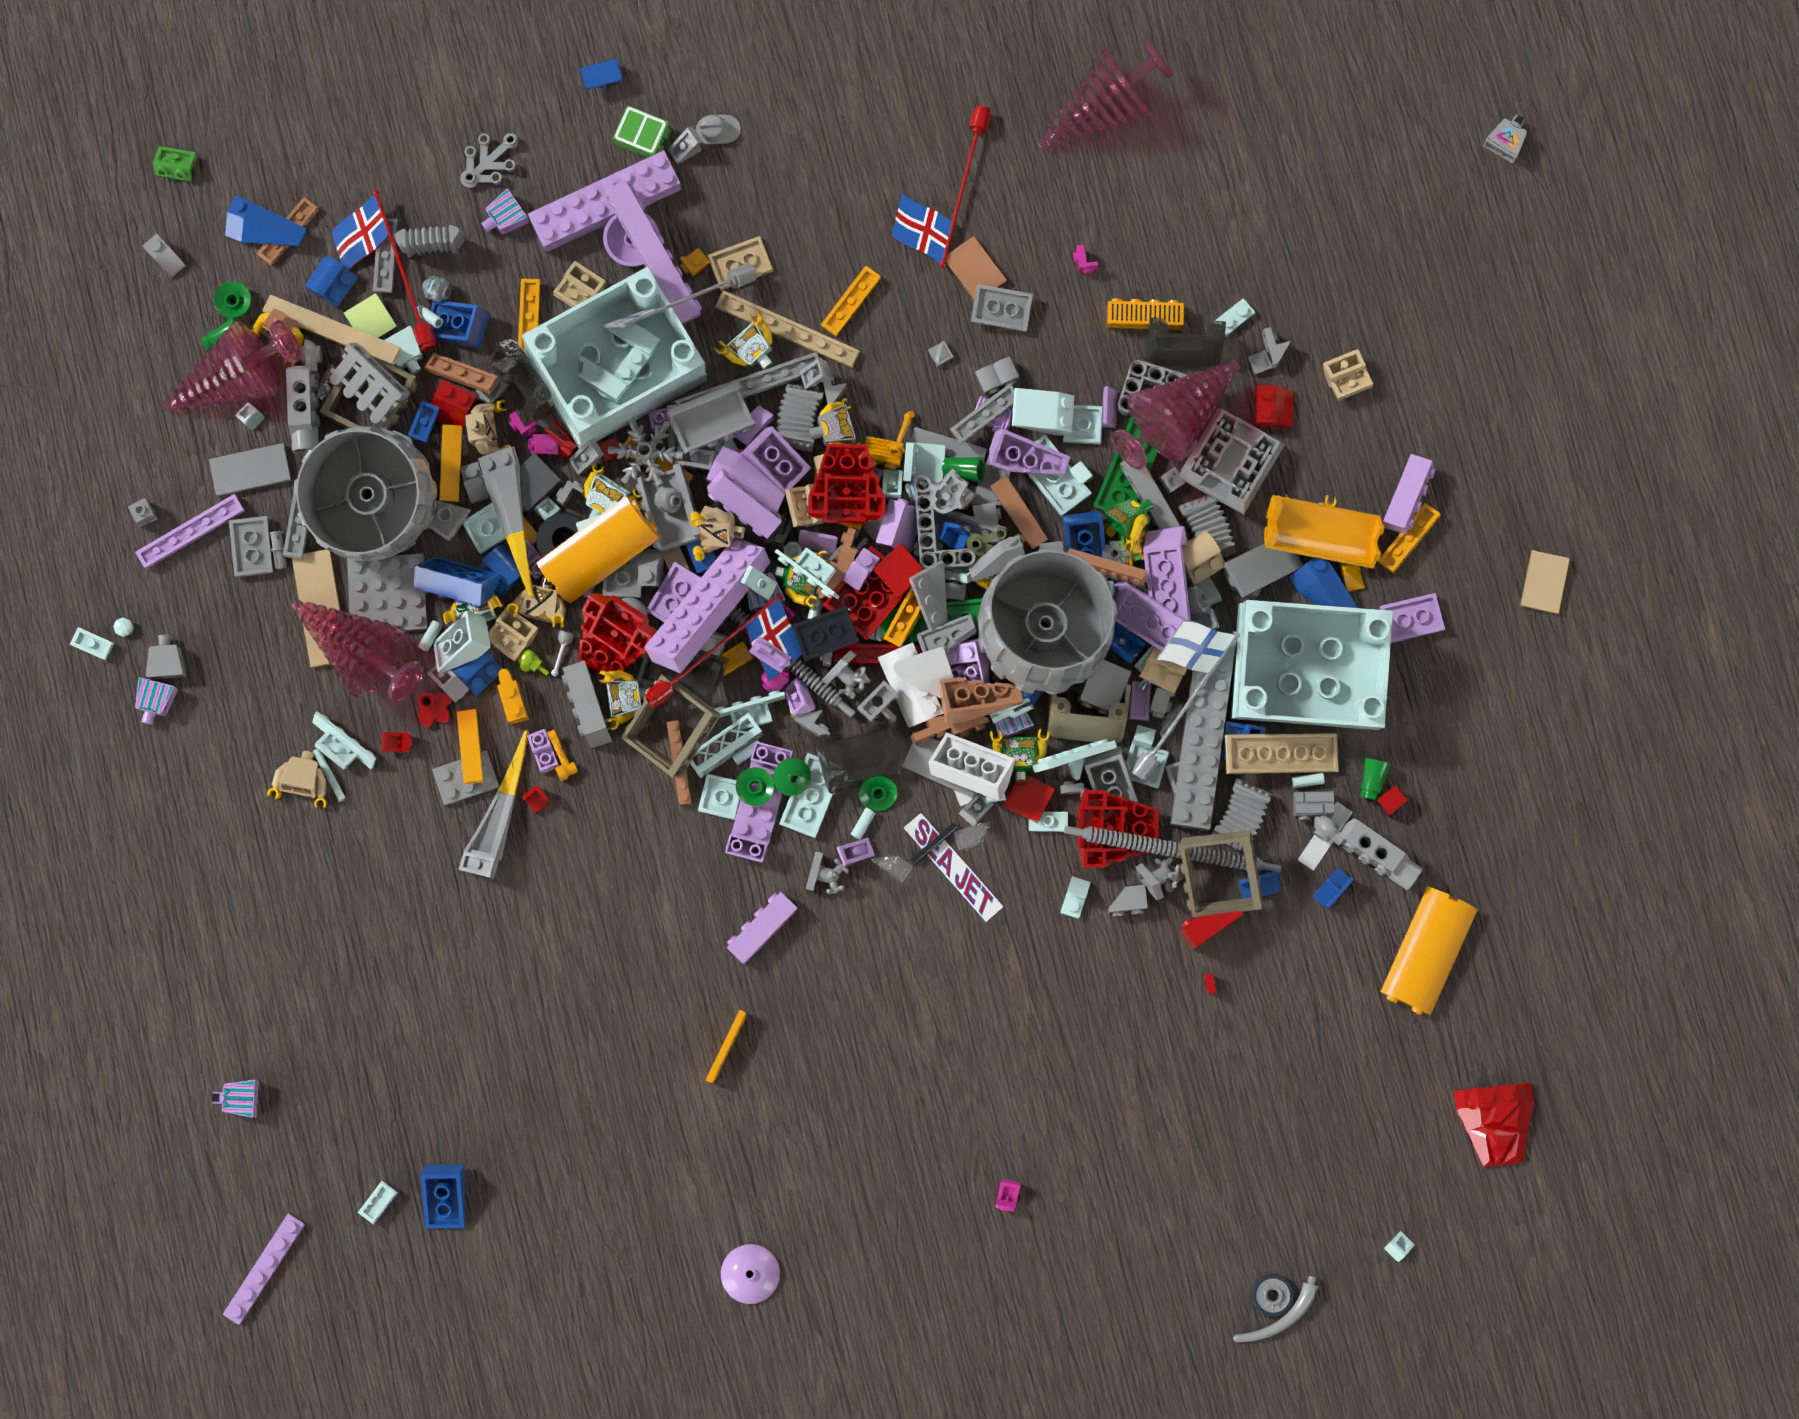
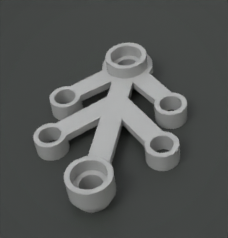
M485 133L480 134L478 137L480 143V164L475 169L474 157L477 154L473 146L465 148L464 152L467 157L466 170L462 172L460 177L463 186L473 188L478 183L498 185L502 182L500 173L493 172L491 175L480 174L485 170H506L507 172L515 170V162L511 159L505 162H494L507 149L514 150L518 147V137L513 133L506 134L503 138V143L489 156L488 145L490 138ZM486 137L487 141L481 142V139ZM509 138L514 139L512 143L507 142ZM469 150L474 151L472 155L467 154ZM512 163L513 167L507 168V164ZM469 175L473 176V179L470 181L466 180ZM499 176V180L494 181L493 177Z

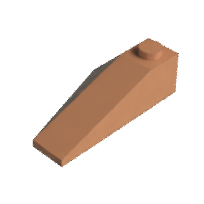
M961 677L939 681L942 710L946 725L966 722L1023 704L1021 691L1014 684L999 682L995 684L983 683V680L968 681Z

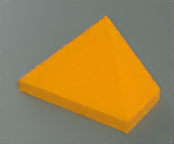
M1338 562L1346 590L1351 592L1364 589L1360 567L1358 565Z

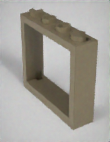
M375 359L384 369L406 379L407 381L403 387L410 395L415 393L418 385L416 376L396 366ZM353 368L350 371V373L346 376V378L349 381L352 379L356 370ZM341 383L333 386L319 412L323 417L347 429L357 427L359 425L333 413L346 387L345 384ZM410 395L405 400H399L400 404L398 407H392L387 416L388 420L383 423L381 428L391 431L393 426H397L400 421L399 415L401 411L405 410L409 404Z
M661 674L659 679L655 680L654 685L660 680L664 682L667 680L670 683L674 678L670 675ZM677 681L672 685L673 688L704 711L705 714L674 763L671 764L637 737L655 707L653 708L649 705L645 697L644 703L635 711L632 722L625 727L626 731L621 737L672 778L682 777L721 716L719 712Z
M1251 830L1181 838L1180 845H1178V856L1182 857L1183 861L1181 863V873L1186 877L1184 890L1185 893L1189 894L1187 907L1192 911V917L1262 909L1263 898ZM1242 842L1252 898L1199 904L1189 848Z

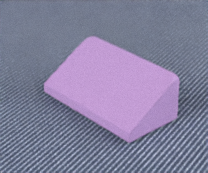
M1105 386L1103 390L1102 426L1103 428H1116L1118 392L1108 386Z
M800 530L798 543L802 548L807 547L810 550L826 551L833 554L837 548L838 538L837 536Z
M795 678L783 689L794 717L815 709L807 685L803 681Z

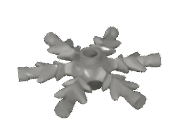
M635 418L628 420L632 431H628V434L635 437L631 440L638 442L637 447L632 449L630 444H628L627 448L622 443H619V447L609 446L608 454H618L617 459L626 456V459L631 455L635 456V462L628 463L631 466L623 469V472H626V474L620 481L625 485L628 484L631 477L636 480L637 470L641 472L640 466L646 464L648 466L646 473L650 471L649 481L654 478L656 486L658 488L662 487L664 483L660 475H664V472L658 469L660 465L654 464V460L660 457L663 462L665 458L673 463V458L683 459L684 452H673L675 447H671L666 451V447H663L661 450L656 448L657 443H663L661 439L669 436L668 433H665L671 426L669 422L665 421L660 429L656 426L655 435L651 434L652 440L646 442L644 440L646 433L642 434L643 425L638 428Z

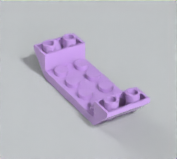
M1185 526L1147 531L1143 552L1145 569L1148 575V595L1185 620L1191 621L1182 546L1187 545Z
M1118 579L1114 585L1115 593L1112 597L1117 606L1116 622L1162 651L1181 622L1187 620L1136 588L1137 585Z
M755 741L750 768H762L773 779L774 770L777 765L785 759L792 758L793 751ZM758 784L752 785V790L756 791L759 789ZM775 785L771 798L762 805L751 806L740 800L725 853L763 863L783 795Z

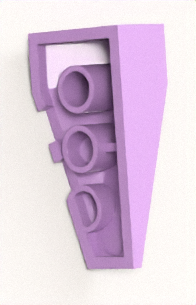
M1005 429L995 431L989 449V465L1006 472L1064 475L1070 460V456Z
M723 446L713 462L706 478L707 481L711 483L719 472L723 470L771 509L778 512L785 494L740 453Z

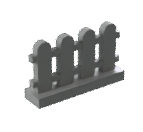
M357 342L349 343L344 349L347 353L342 355L343 361L337 368L333 367L330 370L333 373L330 376V382L333 385L345 384L344 396L351 398L356 395L359 398L357 401V408L363 411L370 408L373 411L370 415L371 422H386L388 420L386 415L392 407H398L400 404L398 401L407 399L410 393ZM354 368L357 373L349 381L346 376ZM368 381L371 385L363 394L360 388ZM381 394L384 398L376 407L373 402Z

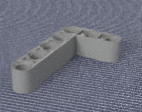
M1136 360L1130 365L1117 409L1123 416L1131 415L1135 409L1142 384L1208 404L1216 401L1219 395V388L1214 383ZM1139 367L1143 372L1136 374L1133 372V368ZM1158 373L1161 378L1154 380L1151 374ZM1175 378L1179 384L1171 385L1169 380ZM1194 384L1197 390L1190 391L1187 385ZM1135 385L1137 390L1131 392L1127 389V386ZM1212 390L1215 393V395L1213 397H1208L1205 394V391ZM1128 402L1131 404V408L1124 409L1121 404Z
M919 476L915 480V499L921 566L924 569L930 567L923 563L926 557H932L934 559L932 565L939 561H943L945 556L950 555L953 557V562L949 565L944 564V570L969 568L976 562L975 553L972 550L937 551L935 516L931 502L933 491L930 486L932 483L927 476ZM920 482H928V488L926 490L919 489L918 485ZM921 501H929L930 506L927 509H922L919 506ZM924 519H929L932 523L930 527L924 528L921 526V522ZM925 538L933 540L930 547L923 546L922 541ZM970 554L973 557L972 561L964 563L962 561L963 555Z

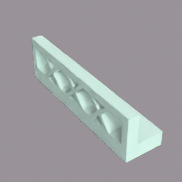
M748 713L701 745L696 755H705L702 764L696 766L693 760L690 764L701 779L732 758L733 754L746 745L762 737L763 733ZM747 720L754 727L748 732L740 731L742 723ZM729 732L737 733L736 740L732 743L725 742L726 734ZM713 743L721 744L720 751L716 754L709 753L710 745Z

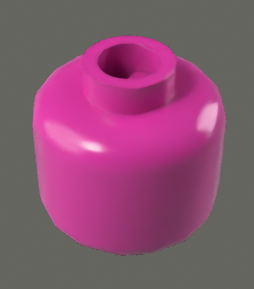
M783 669L781 673L777 674L768 683L764 672L761 676V680L764 683L762 685L763 688L768 692L781 691L789 682V672Z

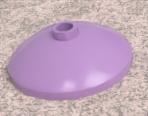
M615 214L608 221L604 229L603 242L607 253L614 261L621 265L630 267L642 265L643 262L633 244L628 241L629 237ZM652 219L655 225L653 230L655 231V233H658L659 229L655 221Z
M747 1244L735 1248L725 1258L721 1269V1280L726 1292L733 1299L746 1304L759 1303L770 1297L777 1288L780 1279L779 1264L774 1255L766 1248L755 1244ZM748 1270L754 1273L752 1278L746 1276Z

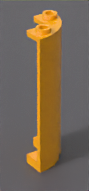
M1272 495L1266 516L1268 518V526L1265 527L1264 532L1265 548L1373 569L1376 562L1380 560L1381 551L1378 548L1377 541L1379 536L1384 533L1385 528L1381 516Z
M625 496L536 562L547 581L552 582L556 587V592L568 603L574 602L660 538L657 533L658 527L652 520L648 521L642 516L640 512L641 506L635 499L631 500Z
M1427 886L1380 991L1387 996L1386 999L1396 1004L1398 1001L1406 1003L1412 1007L1411 1011L1419 1015L1423 1013L1431 1015L1478 909L1460 899L1457 900L1449 896L1447 893Z

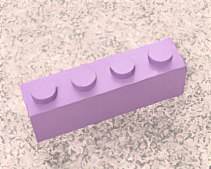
M1413 454L1410 455L1383 520L1386 529L1405 535L1408 529H1412L1415 521L1413 519L1415 512L1418 513L1421 508L1422 502L1420 500L1422 495L1425 496L1428 491L1427 483L1435 474L1432 460Z
M723 470L707 486L708 496L713 501H720L726 511L731 514L734 512L739 516L738 519L744 525L749 524L752 526V530L760 537L763 535L768 538L782 522L781 516Z
M782 892L778 895L774 893L769 898V904L766 908L761 907L754 914L756 918L752 922L747 921L741 927L742 932L738 936L734 935L727 942L729 944L727 949L742 964L745 965L798 910Z

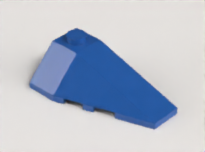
M235 196L227 212L225 236L240 243L249 244V242L300 246L307 232L306 228L238 196Z
M1315 557L1289 577V580L1299 594L1312 601L1314 605L1358 608L1337 573L1326 559Z

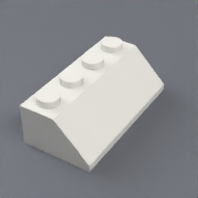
M913 642L878 657L890 687L898 693L896 701L908 728L943 714L937 696L903 681L894 672L893 666L897 661L918 654Z
M946 732L929 760L930 773L933 776L999 801L1008 787L1015 758Z

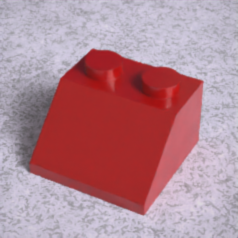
M442 380L432 401V405L440 408L435 422L442 425L462 426L463 434L466 428V415L471 414L479 399L475 394Z
M1257 385L1255 389V427L1293 428V390L1277 385Z

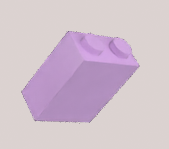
M898 498L897 501L890 499L876 543L889 552H892L899 544H902L911 554L918 533L916 507L909 505V502L904 499Z

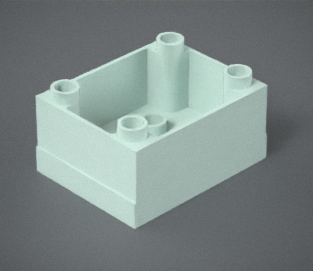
M648 267L522 335L525 347L523 349L524 355L579 449L587 441L595 439L597 442L628 425V420L632 418L637 420L650 411L663 406L707 381L705 362L672 307L634 322L661 340V344L617 403L578 377V373H582L583 363H580L582 356L613 375L633 348L604 328L605 324L637 311L658 309L670 304Z
M1246 600L1238 605L1236 631L1240 634V637L1236 638L1230 719L1370 730L1385 728L1393 611Z

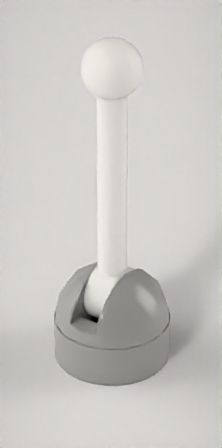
M561 630L559 632L558 640L561 648L555 668L551 671L554 677L559 674L558 668L564 648L572 643L574 634Z

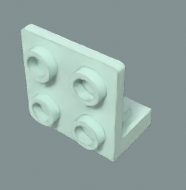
M907 442L903 481H915L919 476H927L931 482L939 483L943 479L942 462L945 458L946 446Z

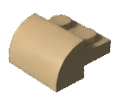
M574 261L564 274L563 280L553 291V295L573 308L602 292L606 281Z
M1358 349L1323 363L1326 380L1329 387L1333 389L1338 401L1373 387V382L1366 370V364Z
M813 484L785 490L793 527H810L825 523L822 519H816L808 515V495L810 490H812Z
M1207 531L1187 541L1186 546H1182L1185 571L1193 585L1198 584L1225 567L1223 565L1225 561L1220 553L1221 550Z
M506 607L496 619V623L488 632L490 645L515 662L522 652L530 646L537 634L538 628L519 614H517V617H513V611H509L506 614Z
M1153 646L1139 677L1174 694L1187 668L1171 661L1157 660L1156 658L1161 653V650Z

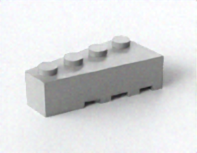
M585 660L564 667L565 675H562L564 685L569 686L570 689L567 695L570 703L574 702L575 708L572 711L575 719L580 721L581 725L578 726L581 737L585 736L590 749L612 742Z

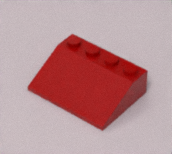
M872 546L868 548V551L880 558L876 564L877 566L885 556ZM872 570L859 591L842 580L834 590L840 597L838 600L833 596L827 598L823 603V609L830 612L847 606L856 633L868 640L908 590L901 597L897 598Z

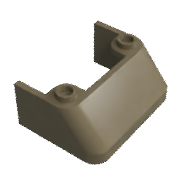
M1126 685L1124 689L1123 703H1116L1110 707L1108 717L1070 714V702L1066 698L1050 694L1047 732L1049 730L1050 736L1054 739L1097 742L1107 739L1108 742L1115 740L1116 744L1120 743L1124 738L1131 685Z

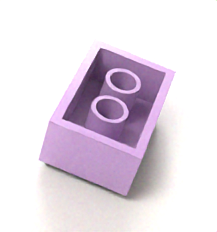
M773 427L765 428L741 453L743 457L785 495V490L792 488L811 468Z

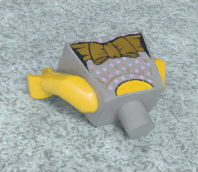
M846 398L840 402L829 403L820 412L817 420L819 426L809 429L811 440L822 437L825 446L828 443H855L856 437L848 413L851 406L847 407L846 404L844 405L848 401Z

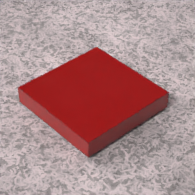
M899 544L872 570L899 598L912 586L909 578L923 571L924 568L902 544Z
M1026 775L1027 781L1015 782L1003 807L1038 824L1055 792V788Z

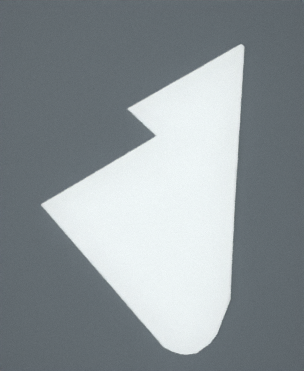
M943 646L899 660L893 666L894 672L903 681L941 698L939 681L954 678Z

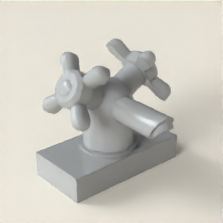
M850 650L829 671L822 681L828 685L835 677H838L845 683V689H840L839 694H846L854 699L855 693H860L864 689V683H870V679L865 674V667H859L853 672L848 666V663L856 656ZM857 683H860L859 688H854Z
M883 681L857 709L870 722L878 719L880 713L890 722H895L896 716L887 707L891 706L890 702L896 699L898 693Z
M815 852L806 891L814 892L817 881L830 883L831 889L826 890L828 895L843 891L844 885L838 887L837 881L842 871L846 875L849 873L847 867L838 859L834 860V863L837 865L834 869L821 865L823 853Z
M1173 857L1162 861L1156 858L1155 863L1160 864V868L1153 872H1149L1142 863L1136 866L1140 882L1145 885V888L1156 900L1164 897L1161 884L1164 883L1166 891L1172 893L1177 887V882L1184 879V876L1180 873L1181 866L1176 865L1174 867L1171 865Z

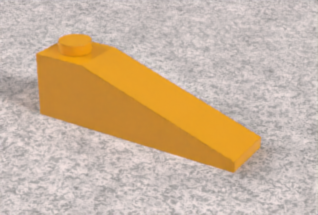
M912 586L883 638L900 648L922 616V611Z

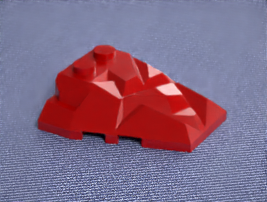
M828 443L812 490H810L808 495L809 516L822 519L825 523L866 524L869 520H878L885 517V496L881 491L878 476L876 477L867 445Z
M591 593L582 611L584 615V622L581 624L583 638L580 640L578 661L585 660L587 667L604 678L605 675L600 674V671H623L640 655L646 652L645 645L655 635L652 627L649 626L648 617L617 596L612 595L607 598L603 594Z
M1083 790L1081 805L1078 807V828L1084 829V827L1088 828L1091 826L1092 829L1096 827L1097 831L1099 828H1102V831L1107 829V832L1112 830V833L1117 831V834L1122 832V834L1127 833V835L1132 834V836L1135 834L1137 836L1158 839L1159 810L1104 790ZM1078 836V851H1081L1080 859L1083 868H1103L1117 861L1120 862L1126 858L1146 853L1145 851L1116 847V844L1115 846H1111V843L1106 845V842L1101 844V841L1100 844L1096 843V841L1093 843L1091 840L1087 842L1086 839Z
M1532 1083L1454 1091L1456 1112L1465 1126L1466 1133L1470 1136L1482 1166L1489 1167L1523 1163L1534 1106Z

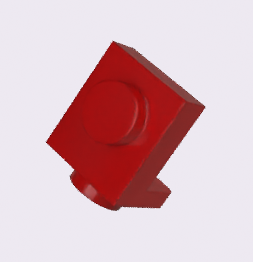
M382 732V752L405 753L410 751L413 742L410 732Z

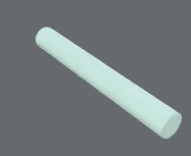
M315 749L313 754L339 802L345 800L346 797L322 752Z

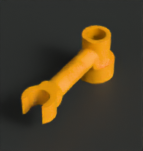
M555 730L547 732V735L562 764L555 768L562 782L567 780L569 776L577 773L578 770L574 762L569 763Z

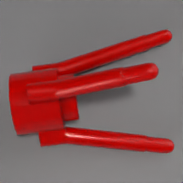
M552 419L551 422L565 439L562 440L548 428L545 431L559 442L558 448L560 450H558V455L562 458L565 456L569 458L575 452L577 445L561 426Z

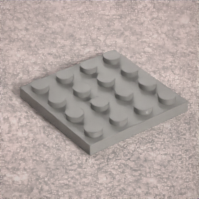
M424 554L395 555L377 561L347 559L351 635L428 629L426 593L421 592V589L414 588L415 566L425 561Z

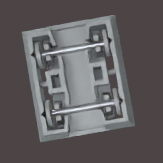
M1218 408L1177 477L1244 515L1283 449L1284 444L1242 419ZM1211 437L1213 440H1215L1213 445H1210L1208 443ZM1206 447V448L1209 449V451H1208V453H1207V455H1206V458L1204 459L1203 463L1200 465V463L1202 462V460H1203V458H1204V456H1202V455L1200 456V454L1202 453L1203 449ZM1257 464L1262 466L1259 472L1254 470ZM1254 474L1256 476L1252 484L1247 482L1250 475Z

